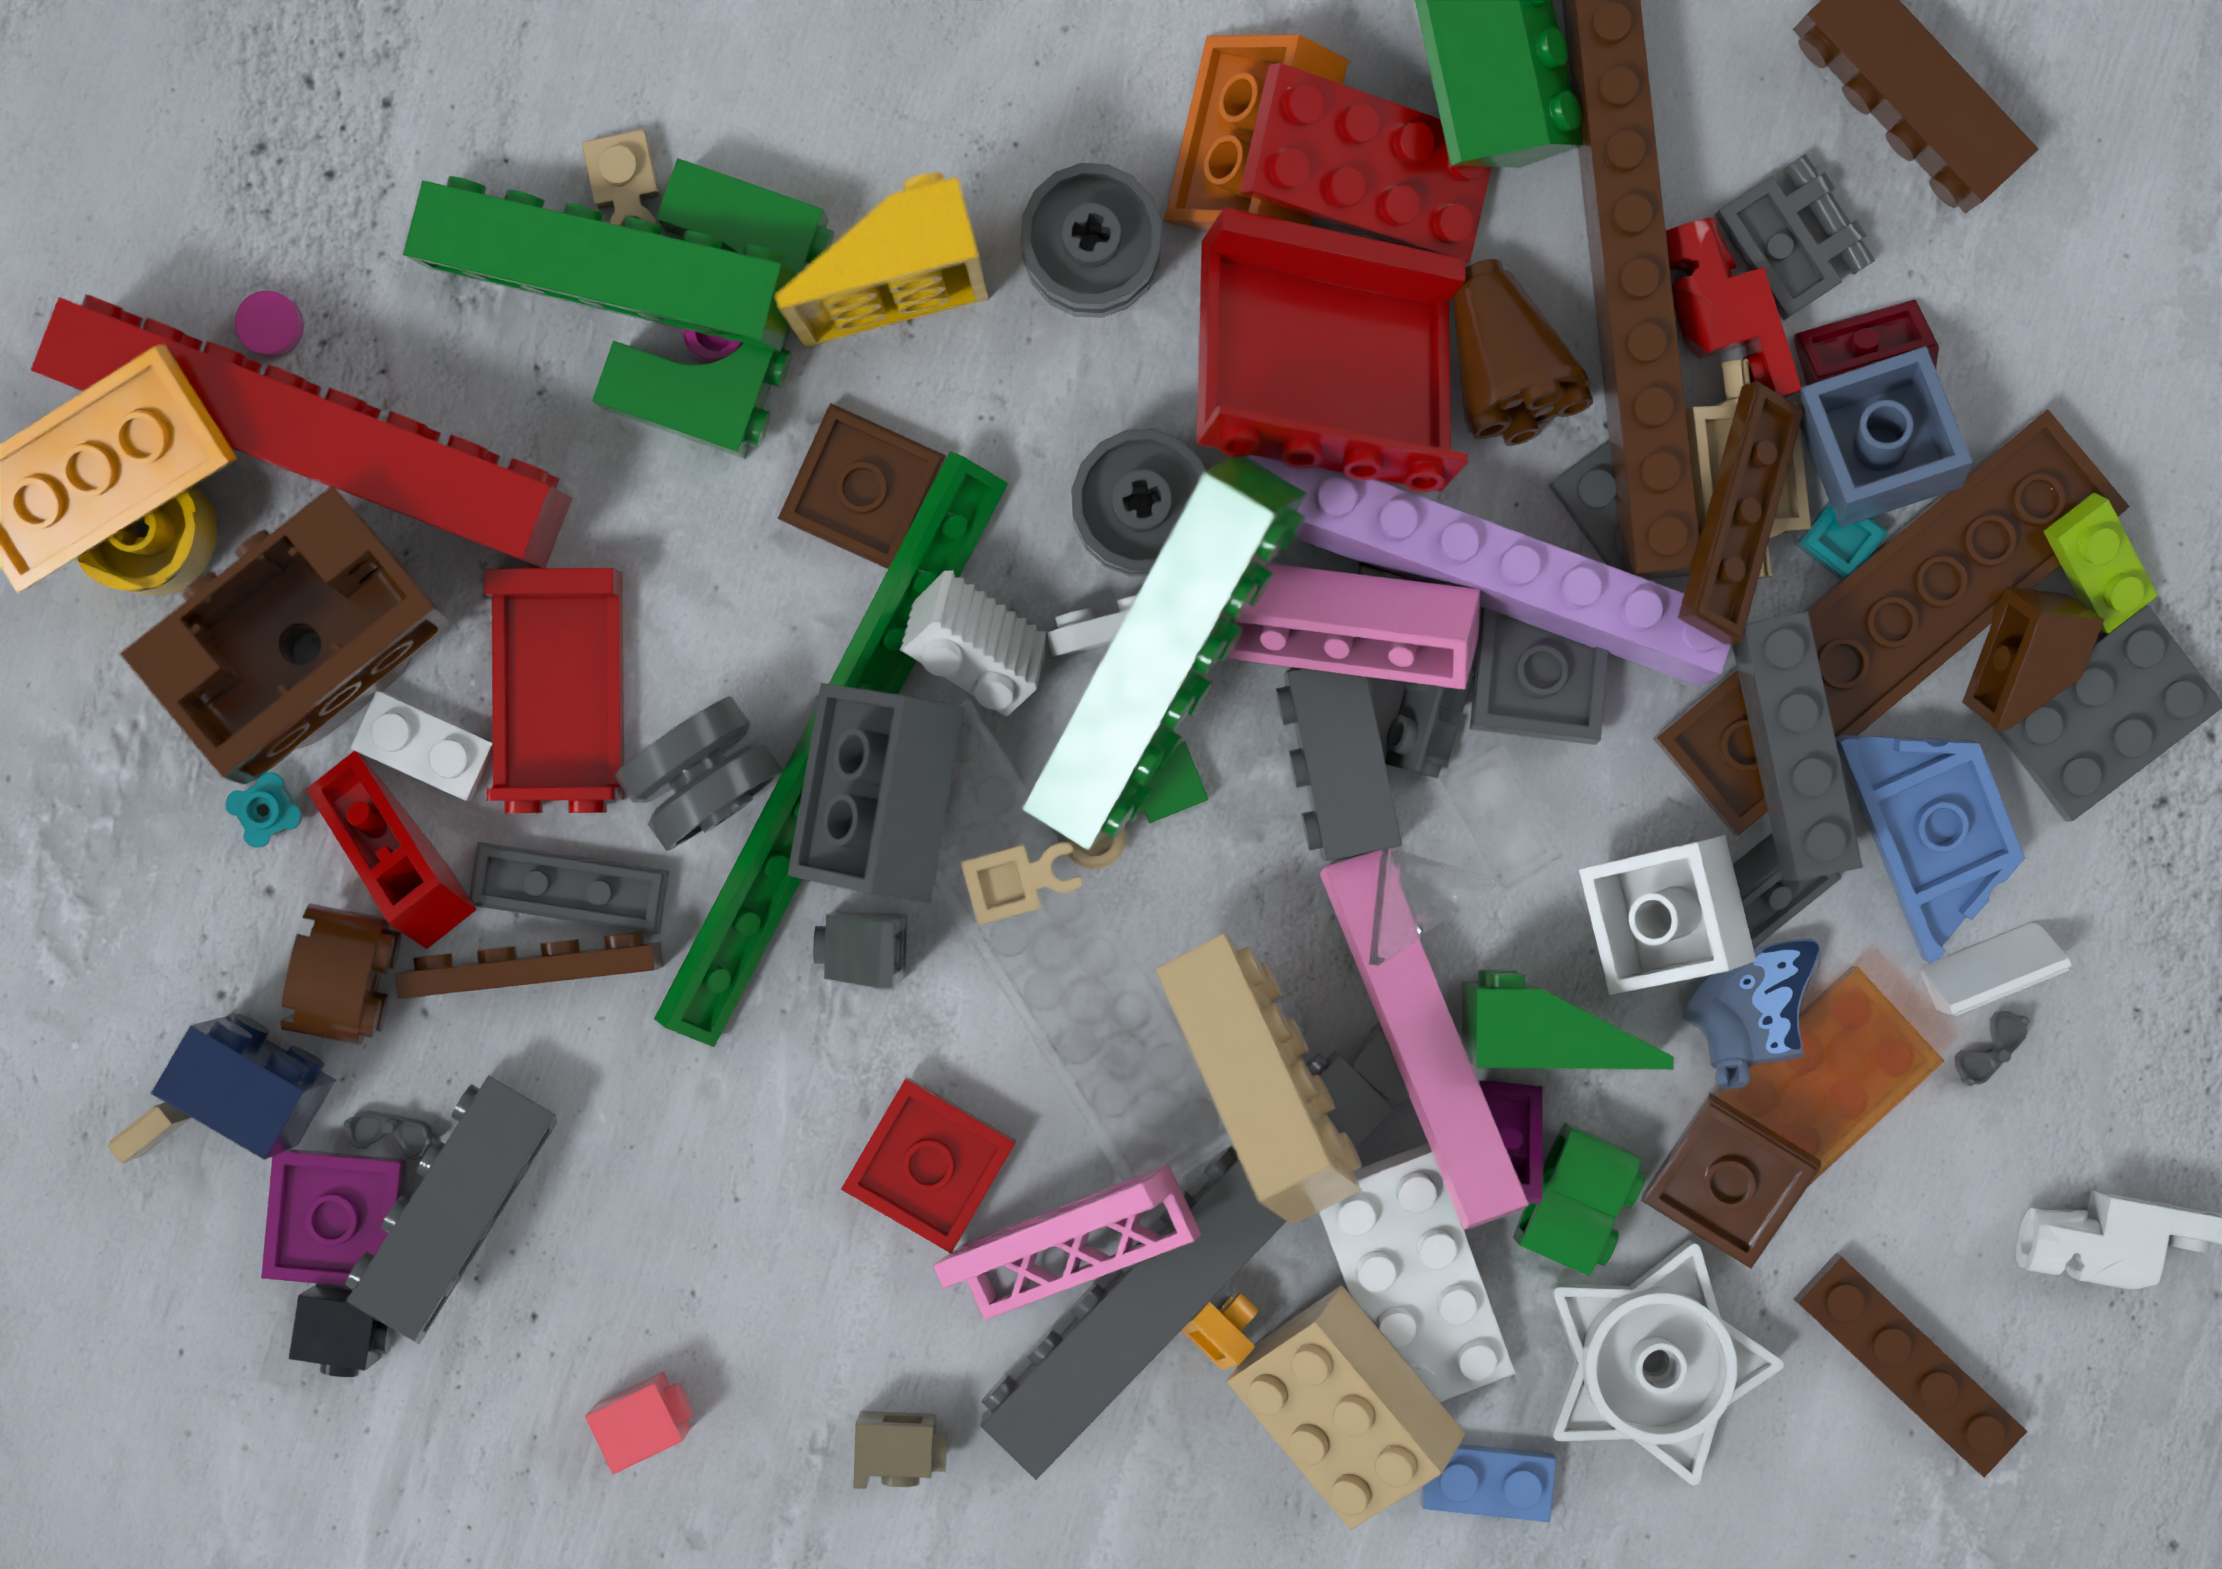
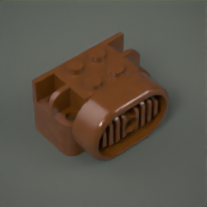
M333 485L271 534L264 529L249 537L235 551V555L238 558L236 562L219 575L211 571L196 579L182 593V597L186 600L183 604L120 653L122 658L223 779L242 785L248 784L267 773L296 749L304 748L322 740L368 704L377 691L383 692L397 680L406 669L412 656L433 640L448 624L446 616ZM307 633H317L321 640L319 654L313 661L299 665L294 658L293 649L295 643L301 636Z

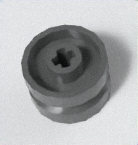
M1079 163L1056 171L1034 190L1022 215L1021 250L1033 287L1051 306L1074 317L1103 318L1126 310L1148 290L1159 267L1162 222L1150 193L1134 176L1109 164ZM1086 235H1097L1103 242H1097L1093 252L1085 251L1082 249L1081 239Z
M1154 429L1125 430L1099 442L1081 462L1071 489L1073 524L1085 550L1105 568L1130 577L1149 576L1204 472H1206L1200 457L1179 438ZM1139 494L1147 495L1153 501L1151 514L1145 518L1137 517L1136 509L1132 511L1129 509L1130 500Z
M729 696L717 701L682 722L633 757L614 776L632 803H648L670 790H674L675 793L653 811L648 822V826L666 851L683 844L702 831L704 833L710 831L747 806L753 800L752 797L763 790L783 772V769L765 744H751L727 758L723 755L744 738L751 724L733 697Z

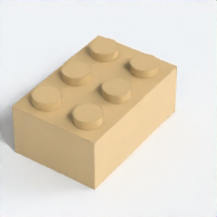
M1342 1285L1255 1343L1256 1347L1237 1366L1226 1381L1350 1530L1440 1476L1466 1435Z

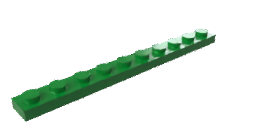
M949 452L829 684L899 694L916 662L915 659L900 650L904 643L902 640L906 635L904 632L908 627L909 614L913 609L911 608L912 604L944 571H954L955 578L960 577L1008 485L1007 482L964 456ZM816 709L654 1017V1020L666 1029L715 1047L802 880L787 876Z

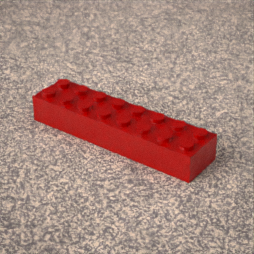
M85 294L81 305L58 297L30 371L84 392L153 347L165 344L230 448L325 485H333L338 490L541 568H546L572 501L571 497L556 489L560 479L548 474L549 472L511 458L508 469L497 465L500 455L488 451L487 448L452 434L447 445L438 443L441 435L440 432L428 428L427 425L392 411L389 412L386 422L378 420L382 410L366 404L367 402L332 388L328 389L326 397L323 399L319 397L322 387L268 364L264 375H261L259 373L262 364L216 343L207 341L203 352H201L200 349L203 341L186 335L183 331L146 317L141 329L143 318L91 295Z

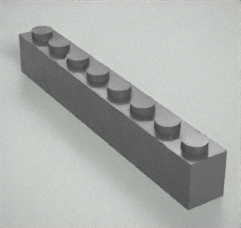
M1336 1051L1327 1059L1318 1053L1305 1064L1312 1076L1318 1074L1321 1077L1334 1102L1335 1109L1327 1113L1328 1118L1332 1121L1339 1134L1345 1132L1348 1135L1355 1149L1395 1110ZM1231 1145L1223 1149L1204 1170V1173L1210 1180L1193 1197L1187 1191L1182 1192L1201 1236L1194 1242L1120 1269L1121 1272L1104 1289L1097 1282L1094 1283L1070 1309L1077 1317L1060 1335L1053 1328L1047 1331L1026 1355L1032 1364L1016 1380H1013L1008 1374L1005 1375L983 1398L981 1403L988 1409L983 1413L980 1427L1035 1480L1048 1469L1287 1222L1258 1201L1240 1158ZM1165 1209L1159 1217L1165 1224L1158 1232L1162 1236L1176 1231L1169 1213ZM1135 1240L1131 1248L1143 1243Z

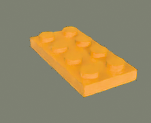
M165 344L148 350L0 444V567L17 593L34 586L237 460L234 452Z

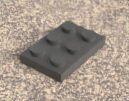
M2146 605L2109 634L2104 633L2097 638L2096 645L2091 652L2080 680L2008 731L1997 729L1996 731L2064 821H2074L2221 710L2222 702L2149 605Z

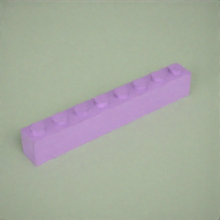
M1253 455L1246 456L1307 493L1297 511L1305 516L1304 523L1295 537L1298 540L1410 581L1480 589L1481 607L1508 615V617L1587 646L1608 650L1609 654L1696 686H1701L1722 675L1731 644L1725 645L1678 619L1684 597L1682 592L1375 479L1365 481L1354 480L1342 472L1316 467L1297 469L1289 467L1279 460Z

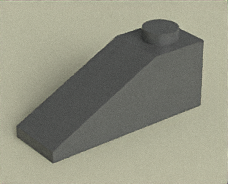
M845 912L826 914V926H815L814 964H824V979L878 989H893L906 977L908 914Z

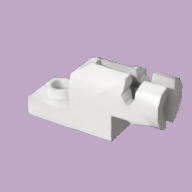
M2091 1190L2087 1210H2042L2030 1207L2025 1213L2019 1229L2016 1245V1262L2019 1267L2025 1268L2028 1271L2061 1275L2066 1269L2068 1275L2076 1280L2128 1290L2153 1286L2160 1282L2168 1245L2208 1253L2210 1242L2222 1244V1215L2200 1209Z

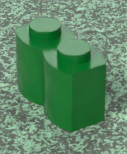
M1565 1122L1550 1149L1542 1169L1541 1203H1528L1529 1205L1523 1209L1513 1235L1514 1240L1519 1246L1590 1276L1596 1264L1605 1266L1615 1250L1619 1231L1613 1229V1225L1623 1205L1631 1208L1640 1195L1645 1181V1173L1639 1171L1642 1159L1627 1149Z

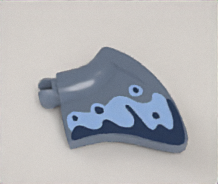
M1813 939L1790 940L1754 949L1756 961L1730 971L1711 974L1692 995L1684 1010L1682 1019L1705 1034L1708 1042L1710 1063L1713 1068H1716L1715 1081L1722 1088L1738 1089L1745 1087L1751 1080L1749 1067L1754 1064L1773 1063L1804 1057L1799 1027L1800 1010L1820 958V946L1817 941Z

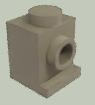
M860 1411L855 1424L853 1488L866 1489L870 1476H882L881 1483L886 1486L913 1487L920 1484V1478H931L933 1472H946L948 1436L947 1433H936V1414Z

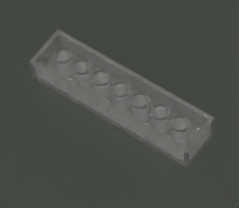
M967 696L955 704V706L965 708L934 887L1121 1181H1126L1166 1164L1170 1165L1176 1180L1233 1145L1183 1031L1071 855L1064 854L1056 857L1052 863V871L1061 880H1069L1073 877L1081 876L1083 885L1078 889L1068 893L1055 892L1048 887L1037 889L1042 908L979 926L977 924L961 862L1024 844L1029 862L1040 860L1043 853L1049 847L1062 843L1053 828L1022 809L1031 792L972 699Z

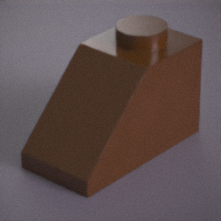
M2005 587L1962 703L1995 729L2008 731L2082 678L2091 652L2096 645L2104 619L2068 594Z

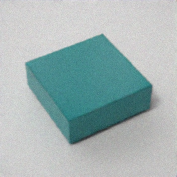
M1828 501L1812 521L1811 529L1805 530L1795 545L1841 580L1869 558L1888 531L1872 518L1839 528L1831 504Z

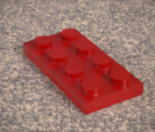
M1277 63L1269 65L1267 69L1240 193L1393 244L1465 259L1466 264L1471 261L1492 167L1451 166L1441 119L1295 67Z

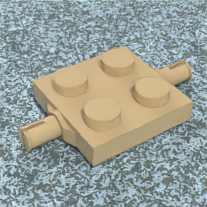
M1748 359L1731 360L1721 363L1726 401H1722L1714 406L1685 409L1699 539L1742 385L1750 383ZM1800 427L1770 538H1774L1781 533L1811 529ZM1768 545L1758 579L1773 577Z

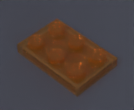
M1853 965L1800 1013L1799 1027L1804 1057L1773 1063L1754 1064L1749 1067L1751 1080L1745 1087L1738 1089L1720 1087L1713 1093L1716 1097L1821 1160V1168L1809 1186L1944 1062L1943 1058L1859 967Z

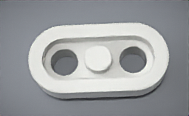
M1138 595L1118 600L1119 612L1103 617L1094 618L1092 608L1055 617L1058 629L1047 632L1052 658L1112 644Z

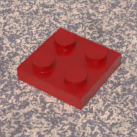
M906 1077L841 1190L945 1251L952 1253L1014 1147L1016 1140Z

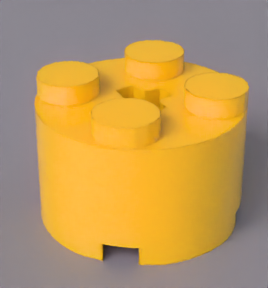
M195 485L140 519V521H144L149 526V532L145 538L140 533L135 532L137 521L76 560L89 577L113 589L150 596L182 592L202 574L213 556L217 540L216 509L199 487Z

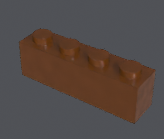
M1821 0L1793 29L1800 37L1798 44L1804 55L1820 68L1827 66L1844 84L1842 92L1848 102L1862 114L1868 115L1871 113L1888 131L1885 136L1892 149L1907 161L1915 160L1931 177L1929 185L1933 192L1950 207L1956 208L1958 206L1966 214L1989 197L2039 150L1900 0Z

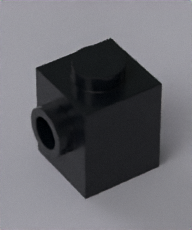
M314 1285L298 1295L289 1359L321 1364L320 1372L326 1375L356 1377L359 1375V1370L365 1371L380 1360L381 1354H388L395 1330L348 1303L346 1300L352 1291Z

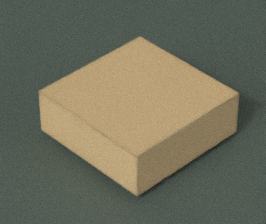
M166 1102L155 1105L112 1138L107 1147L117 1160L123 1164L144 1155L190 1119V1116Z

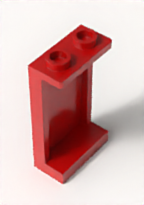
M615 568L484 569V595L490 596L492 599L493 786L492 788H487V801H504V814L543 813V800H568V813H607V800H624V790L614 777L618 770L624 766L623 572Z

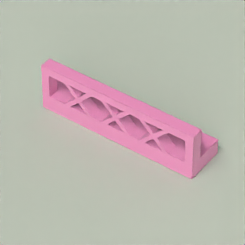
M1166 1164L965 1243L932 1266L943 1289L966 1280L984 1320L1194 1242L1201 1236V1233L1170 1165ZM1161 1201H1163L1176 1231L1164 1236L1139 1225L1142 1212L1155 1207ZM1108 1226L1123 1233L1116 1254L1109 1256L1086 1245L1091 1231ZM1134 1239L1143 1243L1131 1248ZM1055 1246L1070 1253L1064 1274L1057 1276L1035 1265L1039 1251ZM1081 1259L1090 1263L1079 1268ZM1004 1266L1018 1273L1013 1292L1004 1297L997 1298L986 1272ZM1030 1279L1038 1283L1027 1287Z

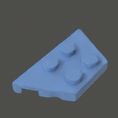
M1840 735L1835 740L1844 768L1921 958L1932 963L1939 960L1946 952L1942 947L1943 944L1966 918L1973 920L1989 901L1993 888L2005 882L2025 859L1980 743L1966 739Z

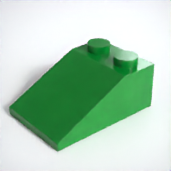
M1487 969L1479 970L1478 981H1462V1044L1470 1063L1476 1068L1674 1070V1056L1539 987L1527 983L1526 974H1519L1516 970Z

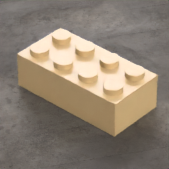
M1223 933L1156 968V973L1258 1201L1294 1225L1362 1191L1353 1172L1362 1167L1360 1158L1348 1135L1345 1132L1339 1134L1327 1116V1113L1335 1109L1334 1102L1321 1077L1318 1074L1312 1076L1300 1057L1309 1052L1308 1046L1295 1021L1292 1018L1286 1020L1282 1011L1275 1003V1000L1282 997L1283 993L1269 965L1266 962L1260 964L1249 946L1240 949Z

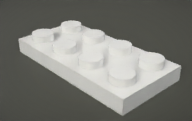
M1429 1143L1353 1171L1362 1191L1319 1212L1350 1296L1439 1402L1514 1375V1368L1468 1240Z

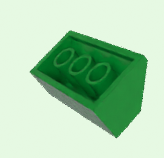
M1415 0L1451 166L1521 168L1584 146L1580 130L1582 111L1576 96L1572 93L1566 66L1568 47L1563 34L1558 29L1552 0Z

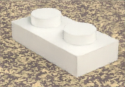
M377 691L350 749L460 799L472 801L493 755V741L390 694Z

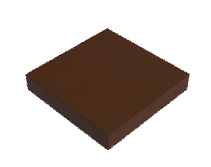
M830 403L778 519L876 565L889 569L947 456Z
M1709 1093L1643 1192L1641 1201L1752 1269L1820 1170L1821 1160L1712 1093Z

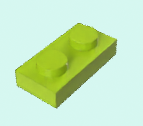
M2093 493L2043 531L2081 604L2104 619L2101 631L2109 634L2158 596L2109 499Z

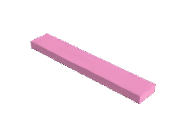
M1383 850L1370 852L1325 866L1320 873L1321 879L1463 1230L1523 1210L1529 1204Z

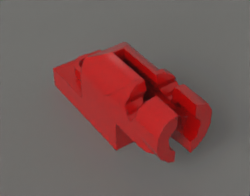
M1715 217L1696 220L1666 230L1670 270L1677 269L1688 273L1687 276L1680 278L1672 285V294L1683 338L1690 350L1698 359H1702L1746 345L1748 355L1744 356L1742 360H1749L1750 383L1758 381L1786 399L1800 392L1802 387L1765 268L1762 267L1732 277L1731 270L1737 268L1718 230Z

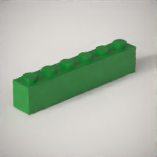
M449 176L446 185L422 180L403 255L428 269L781 352L788 321L779 309L776 295L798 275L781 263L783 255L778 252L755 245H745L743 254L722 250L721 240L694 231H685L682 240L661 235L663 229L661 226L633 217H625L623 226L602 222L603 213L572 203L565 204L563 213L543 208L545 202L543 199L516 190H507L505 199L485 195L486 187L484 185L460 177Z

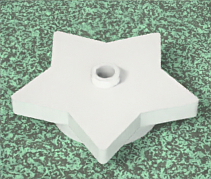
M1692 1240L1683 1243L1629 1286L1555 1283L1550 1287L1551 1295L1575 1358L1550 1427V1433L1556 1441L1633 1439L1685 1481L1695 1486L1701 1480L1717 1421L1728 1405L1784 1368V1362L1774 1353L1720 1318L1701 1248ZM1661 1350L1663 1353L1661 1366L1655 1370L1644 1369L1643 1363L1646 1357L1654 1351Z

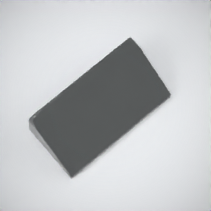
M1773 833L1733 864L1753 949L1842 878L1839 873L1801 881L1783 880Z

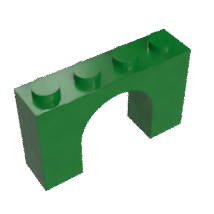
M679 158L676 160L656 217L664 230L683 236L685 231H694L715 237L722 241V250L743 254L745 245H755L778 252L783 255L781 263L797 275L802 273L831 247L834 237V231L827 229L829 220L822 208ZM788 323L781 352L743 343L735 352L724 359L703 365L681 364L613 340L592 402L609 412L745 459L750 445L759 448L765 437L771 412L764 410L763 407L770 387L773 385L780 388L786 377L792 351L786 350L784 347L791 326Z

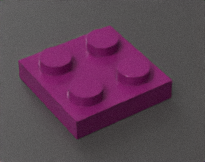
M288 1149L272 1156L261 1278L345 1286L352 1269L366 1251L375 1256L389 1234L382 1230L381 1226L394 1203L403 1195L406 1159Z

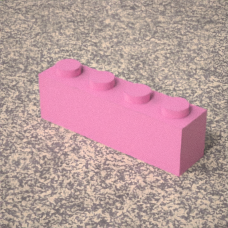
M1268 563L1266 568L1274 572V576L1259 602L1254 607L1248 604L1244 612L1236 620L1235 624L1242 627L1243 631L1235 647L1226 658L1466 689L1479 638L1480 589Z

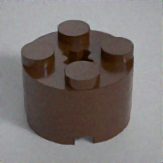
M310 903L304 912L303 918L315 920L311 928L310 936L296 935L283 991L282 1007L294 1009V1014H290L281 1020V1029L361 1045L365 1036L373 1038L375 1031L380 1032L382 1029L389 994L378 992L381 974H386L388 968L394 969L399 954L402 932L390 930L389 923L382 917Z

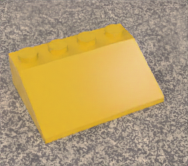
M932 172L904 181V191L890 194L776 295L780 311L805 348L988 300L982 269L958 177L944 180L941 172Z

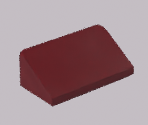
M1916 299L1794 334V343L1807 386L1925 346L1928 349L1935 369L1937 366L1939 345Z

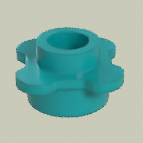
M265 773L258 778L257 784L245 791L234 790L226 799L225 806L227 812L237 816L244 828L243 839L252 847L268 845L272 835L279 834L286 829L293 830L299 826L302 820L300 807L294 805L291 795L283 789V778L276 773ZM261 804H266L269 807V813L266 816L259 814L258 809Z

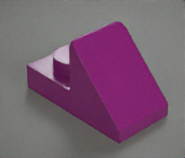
M1479 1080L1478 1083L1527 1202L1540 1204L1542 1200V1086Z

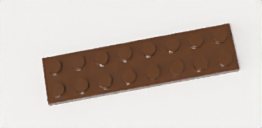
M2048 409L2037 414L1968 473L1962 488L1942 494L1874 551L1845 578H1842L1804 610L1808 611L1835 738L1840 735L1861 734L1987 628L1994 619L2005 587L2032 590L2056 570L2061 564L2043 532L2093 493L2109 499L2117 517L2130 507ZM1736 667L1654 736L1653 740L1732 834L1739 836L1767 813L1768 810Z

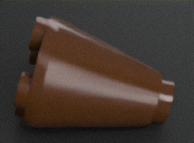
M1487 259L1465 267L1466 281L1453 296L1464 419L1468 431L1473 434V437L1475 439H1485L1502 436L1506 446L1519 445L1537 437L1541 433L1540 424L1557 416L1568 417L1589 408L1593 404V398L1589 390L1590 381L1586 371L1513 273L1509 270H1504L1501 261L1498 259Z

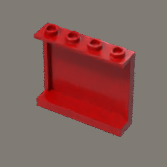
M1223 207L1201 241L1197 445L1217 448L1224 454L1235 457L1253 455L1279 460L1285 465L1297 469L1316 467L1342 472L1354 480L1378 479L1404 484L1408 489L1416 492H1442L1468 463V453L1451 450L1449 301L1466 281L1465 259Z

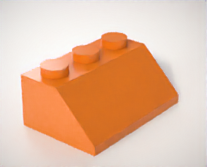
M1300 34L1206 36L1164 221L1208 232L1223 207L1310 226L1311 216L1240 193L1267 69L1269 65L1283 63L1343 84L1349 60Z

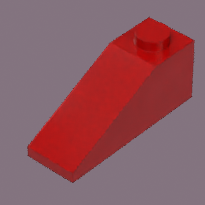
M354 750L306 788L385 919L394 928L425 949H428L477 910L449 865L361 753Z

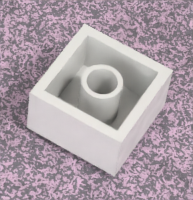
M1726 835L1579 869L1609 995L1726 972L1756 961Z

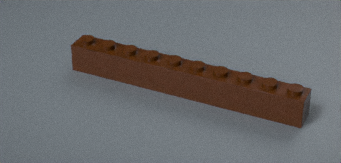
M1562 0L1571 88L1582 111L1580 130L1584 146L1578 147L1612 469L1616 483L1617 494L1615 497L1618 524L1621 532L1623 571L1646 580L1689 576L1699 543V532L1641 1Z

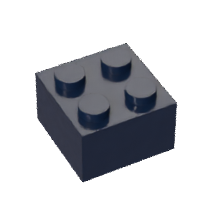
M235 1014L232 1019L225 1016L190 1025L150 1094L265 1160L298 1146L336 1079L321 1071L324 1062L315 1055L296 1046H290L288 1051L266 1039L269 1030L263 1025L244 1015Z

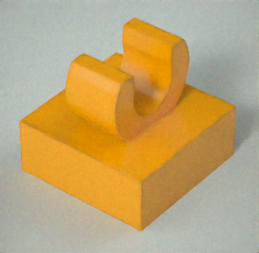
M1238 1293L1235 1298L1230 1296L1218 1309L1209 1301L1181 1331L1221 1370L1239 1366L1256 1347L1240 1331L1255 1317L1259 1310L1242 1293Z

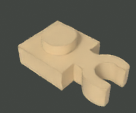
M640 129L581 142L595 205L598 209L611 206L615 208L609 223L623 226L625 217H633L659 225L654 215L644 207L643 199L661 196L648 135L645 130Z
M1071 843L1054 844L1043 853L1040 860L1029 862L1025 844L961 862L978 926L1042 908L1037 889L1048 887L1055 892L1068 893L1082 886L1081 876L1073 877L1069 880H1061L1052 871L1054 859L1059 855L1074 852L1073 845Z

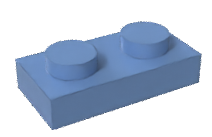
M1460 1444L1444 1472L1422 1486L1421 1506L1427 1510L1550 1522L1556 1457L1552 1453Z

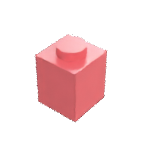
M663 1371L595 1404L585 1418L614 1475L682 1442L691 1429L687 1420L693 1418V1411L683 1388L678 1383L670 1386Z

